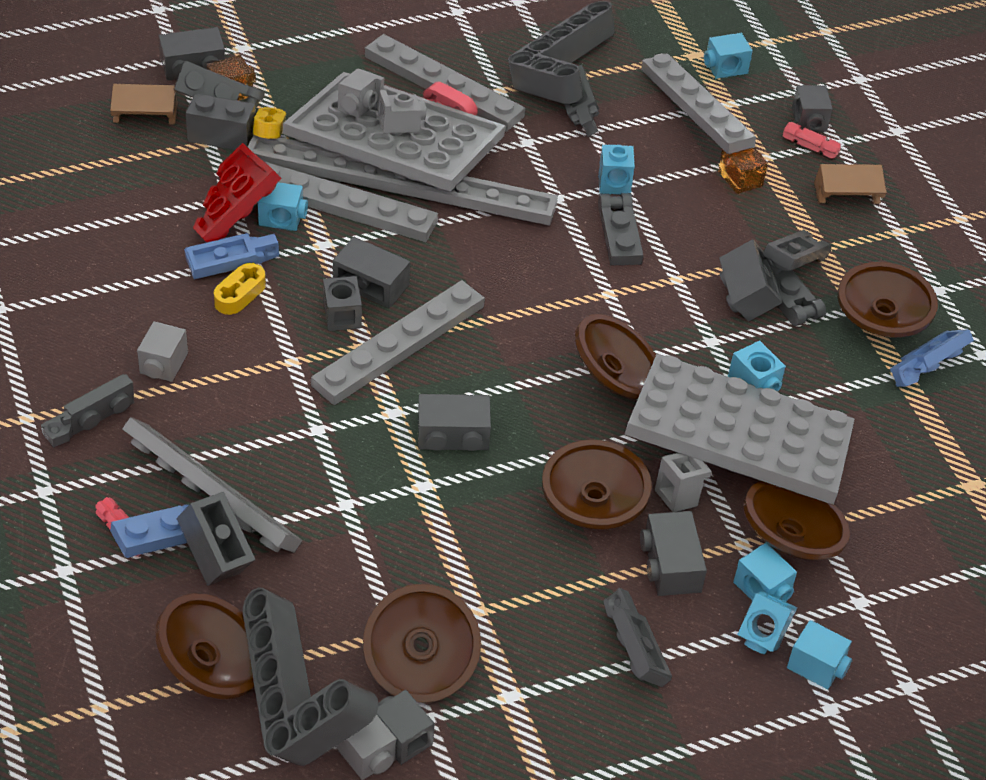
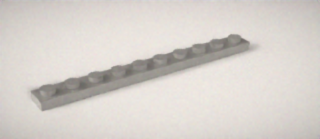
M253 135L248 145V148L265 162L309 175L534 223L550 225L557 206L558 195L467 176L451 192L439 190L421 181L410 180L392 171H384L377 166L352 160L350 157L336 152L326 151L322 147L281 137L267 139Z

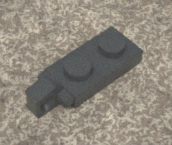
M581 64L578 67L583 97L577 102L564 105L571 121L575 126L581 124L588 137L599 132L593 118L599 115V107L587 73Z
M122 374L64 405L63 413L41 424L42 434L53 447L70 441V438L80 431L94 428L101 420L114 413L125 411L134 403L132 380L127 374Z
M618 588L612 595L605 598L603 602L607 616L614 620L618 629L616 632L617 638L629 654L631 659L630 668L641 681H647L663 687L672 680V675L645 616L638 613L629 591Z

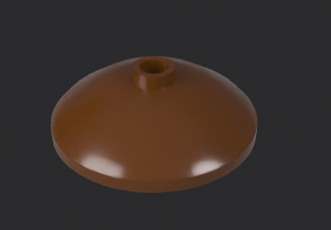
M868 262L850 269L841 279L837 293L840 308L854 324L869 333L883 337H907L922 332L933 322L938 309L937 295L924 277L910 268L890 262Z
M592 314L585 317L575 331L576 348L582 363L593 378L608 390L622 397L638 399L656 357L655 352L639 333L624 322L603 314Z
M590 439L567 444L548 459L543 470L542 490L550 507L565 520L585 528L611 529L628 524L644 511L651 495V477L642 460L629 449L605 440Z
M759 481L751 486L745 496L743 503L744 513L752 529L768 545L786 555L803 560L829 559L840 554L849 541L850 529L848 522L835 504L832 505L764 481Z
M431 584L408 585L388 594L373 609L366 623L363 635L364 658L376 682L393 696L407 690L417 703L442 700L458 691L472 676L479 661L481 651L480 629L471 609L455 593ZM423 638L427 641L428 649L425 652H417L414 649L413 643L416 639Z
M198 593L180 596L166 606L156 624V644L165 665L181 683L199 694L216 699L241 697L255 687L244 617L239 609L218 597Z

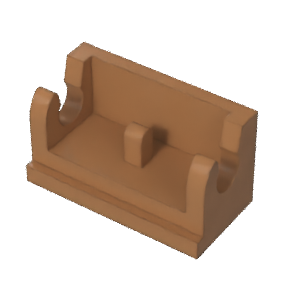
M113 84L110 109L113 123H120L121 114L167 115L169 117V124H176L178 103L176 91L173 90L174 85Z
M820 164L814 181L818 203H826L825 197L830 195H871L873 203L880 204V198H884L886 195L882 165Z

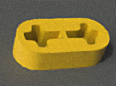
M271 107L260 108L254 117L253 134L267 139L279 138L283 132L286 112Z
M255 263L243 264L218 284L214 289V305L216 310L227 315L236 314L243 310L265 289L266 278L264 268Z

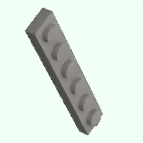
M382 34L365 47L366 58L424 89L429 88L435 82H442L469 96L477 106V116L506 125V132L525 116V107L385 34Z
M657 54L652 58L642 60V71L727 154L755 147L756 136L669 54Z
M265 162L282 178L279 183L303 186V199L308 200V207L423 242H427L438 222L437 212Z
M463 280L459 281L311 377V386L331 404L336 405L482 309L485 297Z
M129 418L123 430L133 437L132 445L147 454L152 451L158 456L157 464L171 473L177 470L183 475L181 482L192 490L200 492L202 489L210 496L224 491L240 527L249 532L255 529L262 535L260 542L271 550L279 552L282 548L291 552L296 551L302 539L150 425L134 418Z

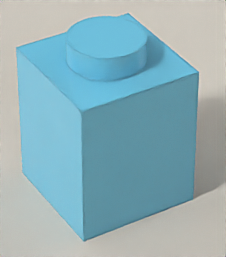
M809 620L793 646L787 668L828 690L836 677L843 679L850 667L852 658L848 657L847 654L852 641Z

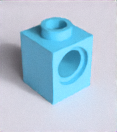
M742 33L710 37L707 50L704 52V63L707 68H710L716 79L748 74L753 50Z
M602 145L598 172L599 194L621 195V193H631L635 168L633 146Z
M278 182L271 194L262 197L258 201L259 226L297 231L300 219L306 218L308 210V200L303 199V186Z
M759 340L733 353L728 377L741 378L756 388H771L779 391L782 386L786 366Z
M764 543L739 560L733 583L752 601L756 593L764 591L786 602L794 592L793 584L797 571L767 543Z
M764 591L758 592L737 635L745 638L744 645L762 654H765L767 650L773 652L779 649L797 607ZM761 614L770 616L774 621L775 628L771 635H765L758 629L757 620Z

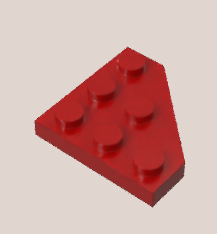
M243 143L220 164L216 173L220 177L217 186L210 187L203 206L207 209L204 217L197 218L193 229L206 242L224 239L229 233V229L239 219L247 217L251 213L253 206L262 197L271 194L276 188V184L282 179Z

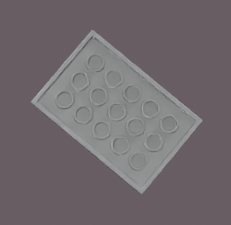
M342 72L283 123V134L293 137L297 141L307 142L322 147L326 151L336 152L348 156L352 160L362 161L377 166L381 170L392 171L410 180H418L432 185L439 190L450 192L504 137L506 126L417 96L418 101H425L426 119L421 120L420 132L383 133L378 120V106L374 105L372 109H369L359 118L337 110L339 83L350 75L346 72ZM384 85L387 95H396L403 92Z
M657 353L624 435L833 505L838 494L855 419L848 417L841 411H830L815 406L807 400L794 399L782 395L771 388H756L741 378H730L715 373L710 368L704 366L697 367L682 362L674 356H664Z

